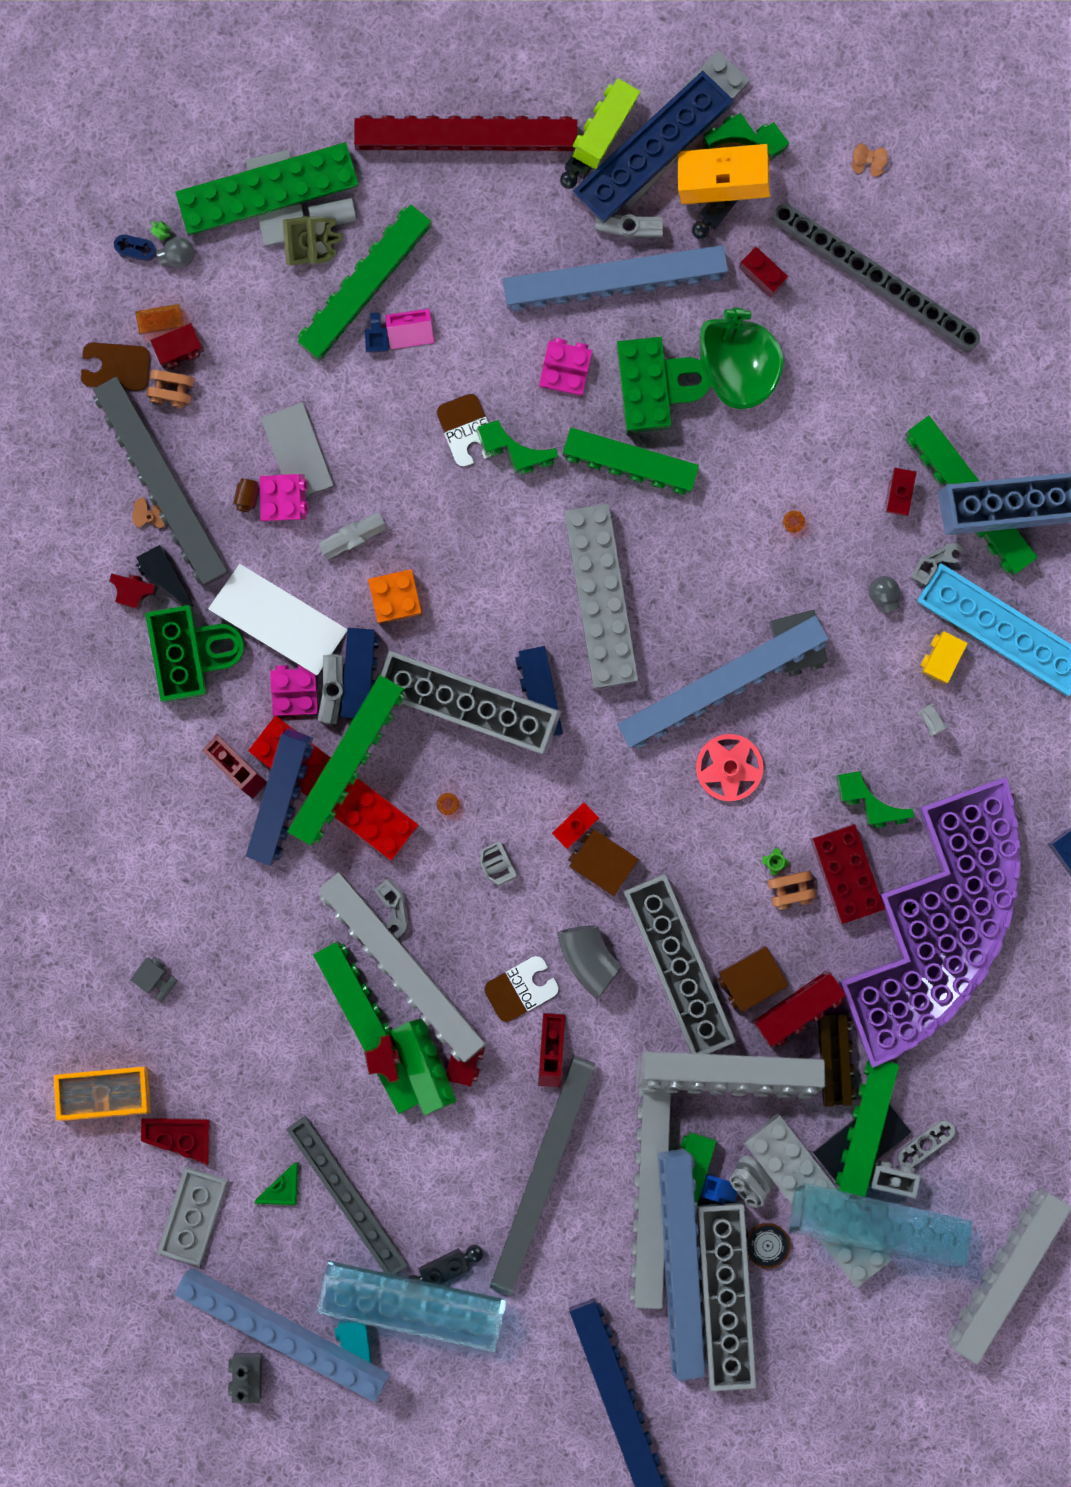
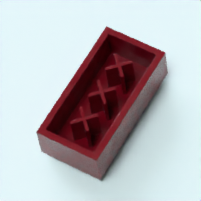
M856 824L810 838L839 924H845L885 910Z
M824 971L756 1018L752 1023L770 1047H779L788 1040L786 1038L791 1033L796 1035L806 1028L805 1023L810 1020L817 1021L825 1015L824 1010L829 1007L834 1009L843 1003L842 998L846 994L833 975L828 971Z

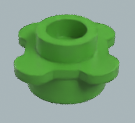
M151 222L153 226L150 230L158 239L165 241L166 238L173 237L169 232L171 230L165 222Z
M778 848L773 849L770 855L762 858V863L767 865L772 875H777L779 870L789 865L788 859L781 855V850Z

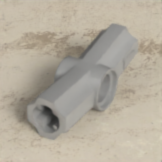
M614 214L604 224L596 218L595 231L619 235L629 240L636 237L663 238V217H635L631 214ZM627 223L635 225L632 231H626L623 227Z
M377 512L359 522H353L338 530V533L318 544L326 560H329L346 550L350 551L359 547L366 540L387 530Z
M323 655V693L318 714V721L323 723L337 724L343 694V655ZM336 684L339 687V693L331 694L328 691V685Z

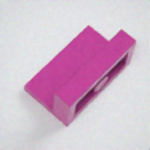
M429 309L385 315L390 349L434 343Z

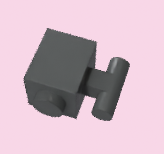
M148 957L130 981L147 993H151L157 987L160 991L155 998L163 1002L178 982V979L171 975L167 981H164L162 977L167 971L163 968L165 964L156 957H153V959Z

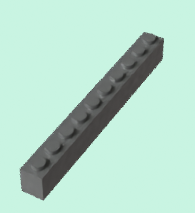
M114 377L93 389L96 395L93 397L94 402L99 409L103 408L107 415L104 416L106 423L110 429L114 427L118 433L115 436L121 448L125 446L129 453L126 455L127 460L132 467L136 466L140 473L137 475L143 487L148 486L151 492L148 494L154 506L158 504L162 512L159 513V516L165 526L169 524L173 530L170 535L176 545L181 544L184 550L181 552V555L187 564L191 563L195 570L192 574L198 584L202 582L203 585L207 586L228 574V570L120 380Z

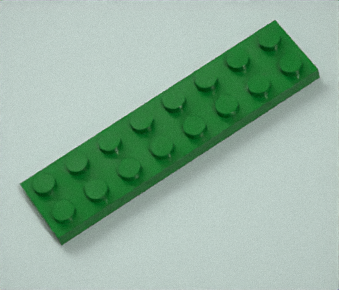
M344 142L175 191L187 235L191 236L359 187L347 143Z

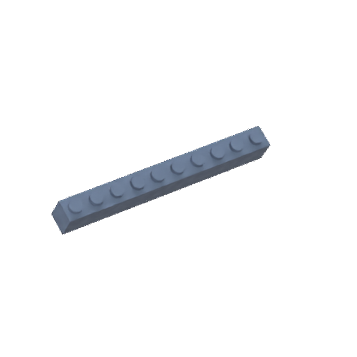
M724 245L507 277L503 278L507 309L512 308V311H521L525 309V306L534 305V308H542L550 302L562 305L569 303L570 299L578 298V301H587L591 299V296L600 295V298L612 297L613 293L616 292L628 295L635 293L636 289L644 288V291L648 292L657 289V286L666 285V288H675L679 286V283L688 282V285H695L701 283L703 279H710L711 282L723 280V276L727 275L728 269Z
M815 615L621 721L617 726L629 748L635 746L636 749H639L648 744L647 739L653 736L657 739L667 734V728L673 725L678 728L687 723V717L693 714L695 717L707 712L706 707L714 703L715 706L724 703L727 701L726 696L734 692L736 696L747 690L746 685L752 682L757 685L766 680V674L772 671L775 674L787 668L786 663L792 660L795 663L807 657L805 653L814 649L817 652L827 646L825 642L829 641Z
M684 1149L658 1152L671 1373L678 1381L705 1377L704 1369L707 1368V1361L703 1355L705 1337L701 1326L704 1324V1316L700 1310L703 1296L701 1289H699L701 1270L698 1267L697 1258L700 1257V1250L696 1244V1236H698L699 1230L695 1222L697 1204L693 1196V1192L696 1190V1183L694 1178H692L694 1158Z
M193 1268L183 1275L174 1294L373 1402H376L382 1394L391 1375Z

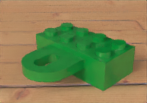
M662 337L617 341L616 349L626 434L670 429L669 405L693 403L702 399L708 392L710 383L703 371L701 361L693 357L664 359ZM685 374H698L701 377V383L693 386H681L677 378Z
M190 605L145 613L160 701L163 703L208 695L204 673L231 668L243 656L244 640L235 628L227 624H215L196 628L193 607ZM226 639L233 640L234 648L232 651L218 654L212 652L211 645L213 642Z

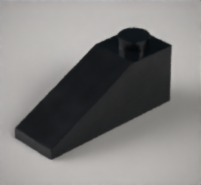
M161 545L136 557L139 562L136 564V567L141 576L146 575L147 578L185 605L194 606Z

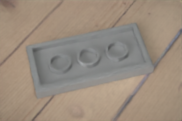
M286 150L246 159L247 168L251 170L291 158L290 151ZM301 204L258 216L265 247L284 243L283 220L304 217Z
M303 402L261 418L281 474L305 475V479L308 482V490L305 492V497L334 487Z
M185 1166L157 1254L198 1267L201 1266L228 1179Z

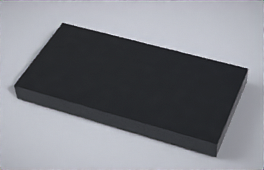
M890 1104L875 1161L911 1133L910 1129ZM853 1119L813 1151L814 1155L835 1181L838 1171L843 1172L845 1163H842L841 1159L844 1149L849 1150L851 1141L847 1140L850 1127H855L857 1119Z

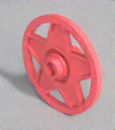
M724 734L711 739L703 746L697 757L696 774L702 788L712 797L722 801H737L749 796L758 787L763 775V760L759 750L751 741L739 735ZM734 739L740 742L731 750H727L717 741ZM750 748L757 758L758 769L746 763ZM708 749L713 764L701 771L702 758ZM740 781H755L747 791L737 795ZM720 782L724 796L712 791L706 783Z

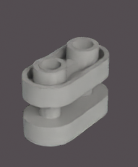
M742 1156L739 1159L736 1169L729 1179L732 1187L750 1207H761L767 1197L766 1194L769 1193L773 1186V1180L756 1159L750 1156Z

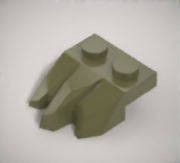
M309 216L283 220L286 264L289 266L304 263L318 264L329 262L336 256L337 252L332 249L331 244L340 242L343 234L330 231L331 227L335 225L336 219Z

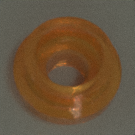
M791 510L783 517V526L791 533L801 531L805 525L804 515L797 510ZM791 518H796L798 520V524L796 526L790 524Z
M444 793L437 800V808L444 815H452L459 808V800L452 793ZM445 800L452 801L451 808L444 807Z

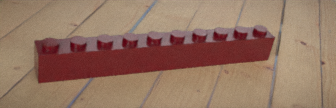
M362 115L360 118H354L355 150L575 151L576 149L573 147V144L577 138V119H573L570 116H562L559 119H551L548 116H539L537 119H528L527 116H517L515 119H506L505 116H494L493 119H484L483 116H472L471 119H462L461 116H449L448 119H440L439 116L430 115L426 118H417V116L407 115L404 118H395L392 115L373 118L370 115Z

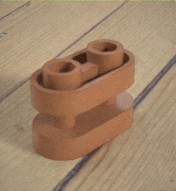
M151 370L150 380L156 381L155 388L148 387L146 397L150 398L151 403L163 405V401L171 402L173 407L185 409V405H190L192 396L185 393L186 388L194 387L195 378L172 372ZM164 384L178 386L177 392L165 390Z
M811 870L768 879V888H776L777 896L771 897L772 906H777L778 910L790 908V903L798 901L800 905L813 903L812 898L817 897L815 888L808 889L806 881L813 879ZM798 884L799 891L786 894L784 886Z

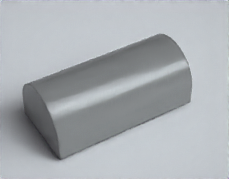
M352 198L308 207L310 217L336 219L334 226L357 221Z

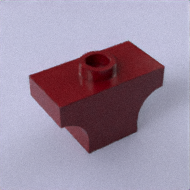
M900 468L893 469L887 490L885 513L909 516L916 471Z
M111 573L109 580L117 589L115 602L140 610L141 603L147 596L156 595L158 588L153 584L142 582V577L129 574L127 578Z
M383 1035L380 1037V1044L377 1048L364 1052L369 1075L383 1074L389 1082L398 1081L399 1075L396 1065L400 1063L398 1050H393L391 1035Z

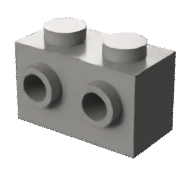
M882 1160L879 1161V1164L874 1163L868 1184L871 1188L916 1198L921 1176L914 1172L915 1168L903 1165L901 1169L892 1167L893 1163Z

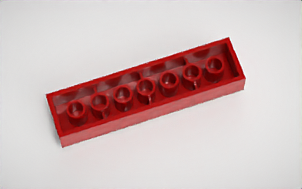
M275 715L248 752L271 769L281 734L288 728L296 730ZM313 743V753L310 759L307 758L305 765L308 767L305 778L301 779L299 785L302 787L301 792L307 797L331 758ZM357 778L353 785L349 783L345 791L348 795L344 802L336 805L334 809L336 812L335 818L393 861L419 824Z

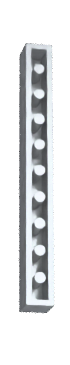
M340 872L318 889L322 894L319 896L322 902L327 907L331 905L336 910L334 916L341 924L347 923L350 927L348 930L350 935L356 941L360 939L365 945L363 950L370 958L375 956L380 962L377 964L378 968L385 975L388 973L394 979L391 982L399 992L404 991L408 995L406 1001L414 1010L417 1007L423 1013L421 1016L422 1020L429 1027L431 1025L435 1027L438 1031L435 1035L443 1044L447 1042L452 1047L450 1053L458 1062L461 1059L463 1062H467L487 1045Z
M638 1088V1096L642 1097V1106L638 1105L637 1119H641V1128H637L636 1142H640V1151H636L635 1165H639V1174H635L634 1187L639 1188L638 1196H634L633 1209L638 1210L637 1219H633V1233H637L636 1242H632V1256H636L635 1265L631 1264V1278H635V1287H630V1301H634L635 1308L662 1309L664 1245L658 1152L668 1151L671 1093L665 1092V1089H656L655 1092H644L643 1088Z

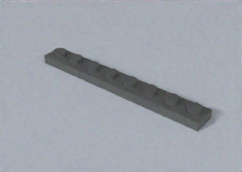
M306 1116L286 1129L388 1279L404 1269L408 1264Z

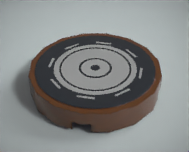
M762 1222L752 1228L747 1234V1255L755 1265L762 1268H774L781 1265L787 1259L790 1251V1240L787 1233L779 1225L772 1222Z

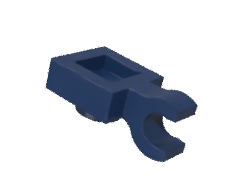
M370 313L371 329H365L366 353L389 352L387 328H381L379 313Z

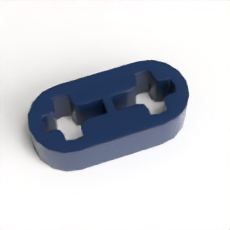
M119 235L114 241V248L121 256L141 261H151L156 256L157 250L155 245L147 239L130 235ZM124 240H127L128 245L133 246V249L127 247L122 251L119 243H124ZM148 245L152 251L143 256V252L137 250V247L145 248Z

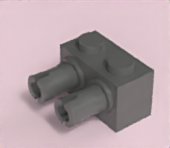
M234 1353L228 1363V1372L232 1373V1382L228 1383V1396H232V1403H259L262 1388V1353Z

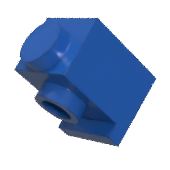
M706 1174L700 1196L725 1204V1200L735 1202L737 1191L732 1187L730 1181Z

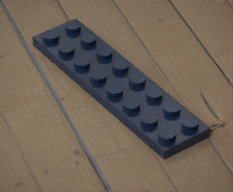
M702 70L573 190V194L604 224L733 105L734 100Z

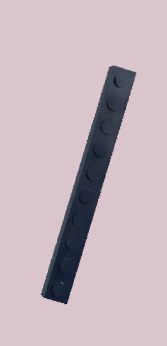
M593 1298L570 1307L571 1318L634 1487H669L665 1474L660 1475L657 1468L661 1466L657 1453L652 1454L649 1445H652L653 1442L649 1431L644 1432L641 1424L645 1423L642 1412L635 1409L634 1402L637 1399L633 1388L628 1389L625 1381L629 1380L625 1367L620 1368L617 1361L621 1358L616 1345L612 1347L609 1338L613 1337L609 1324L604 1325L601 1318L605 1316L601 1303L596 1304Z

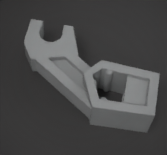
M948 543L931 554L920 558L910 579L925 587L938 568L937 564L940 562L956 564L958 559L952 556V552L957 551L961 554L964 548L956 543ZM924 563L931 564L932 566L929 569V574L920 569Z
M389 877L374 891L387 907L392 908V916L386 926L389 929L392 925H397L399 930L394 936L398 938L407 931L409 922L407 921L404 892ZM391 890L397 896L394 902L386 895Z

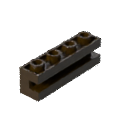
M845 1013L825 1014L818 1019L820 1060H824L825 1087L822 1089L823 1105L825 1107L834 1105L850 1106L852 1105V1100L856 1099L855 1086H851V1077H854V1064L850 1063L849 1054H853V1043L848 1039V1032L852 1031L851 1018H847Z

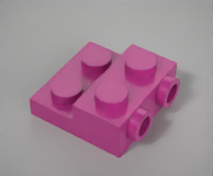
M554 338L553 341H548L539 387L583 396L592 350L588 349L589 346L583 343H576L575 346L567 345V341L561 338Z
M305 475L259 476L261 521L306 520L309 507L305 499V492L308 490V482L305 479Z
M288 665L275 666V670H270L273 716L318 714L317 675L301 665H298V669L289 670Z

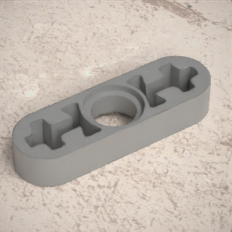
M946 1120L936 1122L898 1151L897 1160L899 1164L907 1167L917 1165L953 1138L955 1134L954 1126ZM941 1125L944 1127L949 1126L947 1136L941 1134L937 1137L940 1140L938 1143L930 1135L932 1131L935 1135L941 1131L939 1128ZM925 1137L930 1138L932 1141V1146L928 1150H922L919 1145L921 1139ZM915 1144L916 1149L920 1153H922V1155L918 1156V1154L915 1153L911 1157V1159L913 1160L912 1162H903V1153L907 1152L908 1154H910L913 1151H915L913 1148H911Z

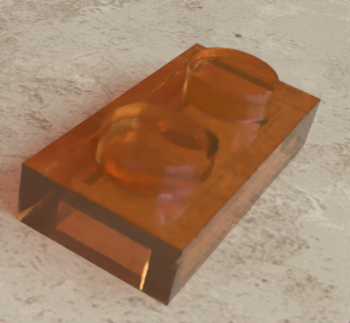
M180 304L135 311L140 335L184 326Z

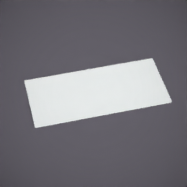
M241 564L238 565L208 608L315 675H318L323 668V655L332 654L347 632L345 627Z

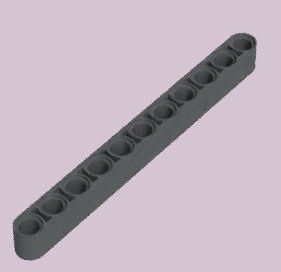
M780 204L776 207L773 214V223L779 229L960 350L971 351L977 346L980 341V334L975 328L791 205ZM778 213H787L789 219L781 220L778 217ZM799 224L805 225L807 232H799L796 226ZM823 237L826 244L818 245L815 242V238ZM841 249L844 252V257H836L833 250ZM852 262H860L863 266V269H854L852 266ZM873 273L878 274L881 277V282H873L870 275ZM896 286L900 294H891L889 287ZM908 299H916L918 306L911 307L908 304ZM926 311H934L936 313V319H929L926 315ZM945 323L953 324L955 327V331H947L945 329ZM963 336H971L973 338V344H966L963 340Z
M575 1055L543 1138L541 1149L535 1160L533 1171L527 1182L525 1193H523L517 1214L512 1223L510 1234L501 1253L502 1256L497 1264L494 1278H492L489 1287L510 1296L515 1287L595 1067L594 1062Z

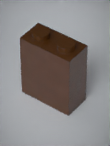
M593 829L592 832L587 830L580 841L583 843V846L579 851L575 849L568 859L571 862L569 867L615 896L639 858L597 830Z
M767 946L757 949L718 971L720 977L717 980L723 990L728 989L731 995L728 998L734 1010L738 1008L740 1012L749 1009L789 986Z

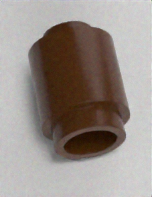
M241 478L240 483H237L233 505L237 506L236 510L249 513L250 509H255L259 492L257 481Z

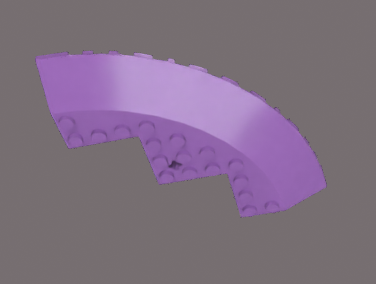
M1007 777L918 808L940 872L880 893L885 908L884 913L901 958L838 980L840 987L846 994L844 996L846 1005L872 1068L896 1058L905 1051L915 1047L918 1043L935 1033L943 1024L947 1023L958 1012L959 1008L970 999L974 990L986 977L988 969L1001 949L1003 938L1007 928H1009L1013 914L1012 910L1015 898L1017 897V883L1020 872L1018 822ZM906 903L913 905V908L910 909V914L904 911Z

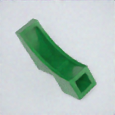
M740 112L736 116L734 114L728 116L719 128L713 127L704 134L706 137H704L703 145L706 149H711L725 143H741L745 145L767 144L771 161L788 149L789 142L775 122L770 125L767 123L763 124L756 130L757 134H755Z
M499 420L477 427L476 432L484 455L490 454L491 457L503 454V450L506 449L514 474L519 472L521 475L534 471V467L540 465L542 468L552 466L558 458L556 448L535 450L518 444L507 435Z
M861 771L836 775L840 802L846 801L847 805L860 803L859 799L862 798L867 825L873 824V828L885 827L888 821H895V825L909 823L908 818L914 817L913 808H894L875 798L866 787Z

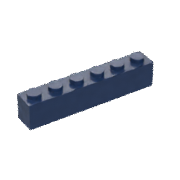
M289 728L281 734L245 857L269 866L276 860L279 861L284 851V848L281 847L282 842L286 840L289 834L287 832L289 829L287 825L295 814L296 808L293 805L295 799L297 800L301 794L302 787L299 785L301 779L305 778L308 767L305 766L307 758L310 759L314 750V746H312L313 737Z

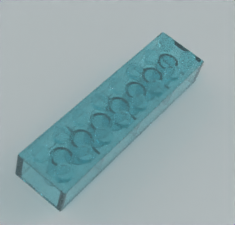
M809 1184L795 1186L789 1232L951 1268L968 1266L972 1221Z
M328 1261L317 1314L495 1353L506 1299Z

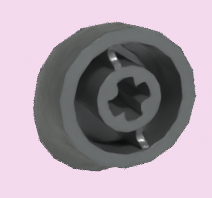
M598 925L573 927L558 931L559 944L570 970L579 983L592 996L598 999L622 968V965L616 961L606 948Z

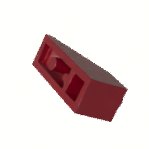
M218 734L203 748L202 751L252 799L267 785V781Z
M543 1013L538 1086L561 1087L565 1030L564 1014Z

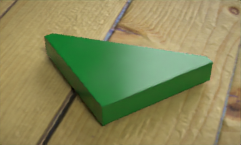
M294 1162L256 1198L254 1204L297 1205L298 1162Z

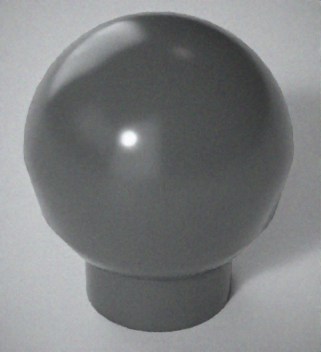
M175 237L169 240L164 248L157 250L158 260L162 267L170 265L174 268H184L193 261L194 248L187 239Z
M880 576L874 579L868 591L872 602L881 607L883 614L898 609L900 607L897 601L900 594L898 583L888 576Z

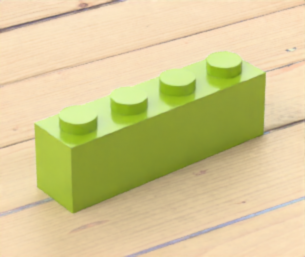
M617 78L614 85L609 84L603 94L606 97L603 102L599 100L593 111L596 115L593 119L588 118L583 127V130H585L584 135H578L573 144V147L576 148L573 157L596 169L635 105L641 91Z

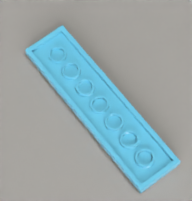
M940 563L916 602L1064 695L1070 696L1071 644Z

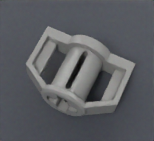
M934 703L917 712V715H921L928 727L930 737L948 727L940 719L933 707Z
M500 841L482 849L480 865L487 880L500 887L517 879V875ZM500 850L501 855L484 862V857ZM506 869L510 871V873L496 880L491 878V876Z

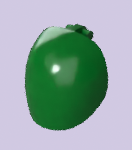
M735 307L725 309L723 316L726 319L707 320L700 329L699 353L701 364L711 388L724 404L736 409L753 408L768 399L775 390L783 369V353L775 337L765 327L757 323L743 321V319H751V311Z

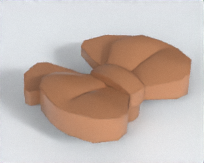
M858 144L853 151L854 163H851L853 171L860 174L867 162L871 163V176H879L884 172L882 168L887 163V151L883 147L875 151L868 150L865 144Z
M142 497L136 500L133 504L136 508H134L132 513V520L135 526L142 528L146 523H153L160 529L165 526L159 516V513L162 511L158 504L156 506L153 505V510H148L145 498Z

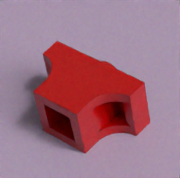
M583 802L552 834L568 849L599 817Z

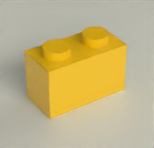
M945 631L941 632L940 635L935 634L930 644L933 647L930 655L925 654L920 663V666L923 667L921 673L944 685L947 684L968 643Z

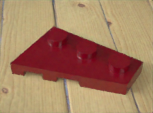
M141 1118V1142L209 1165L210 1119Z

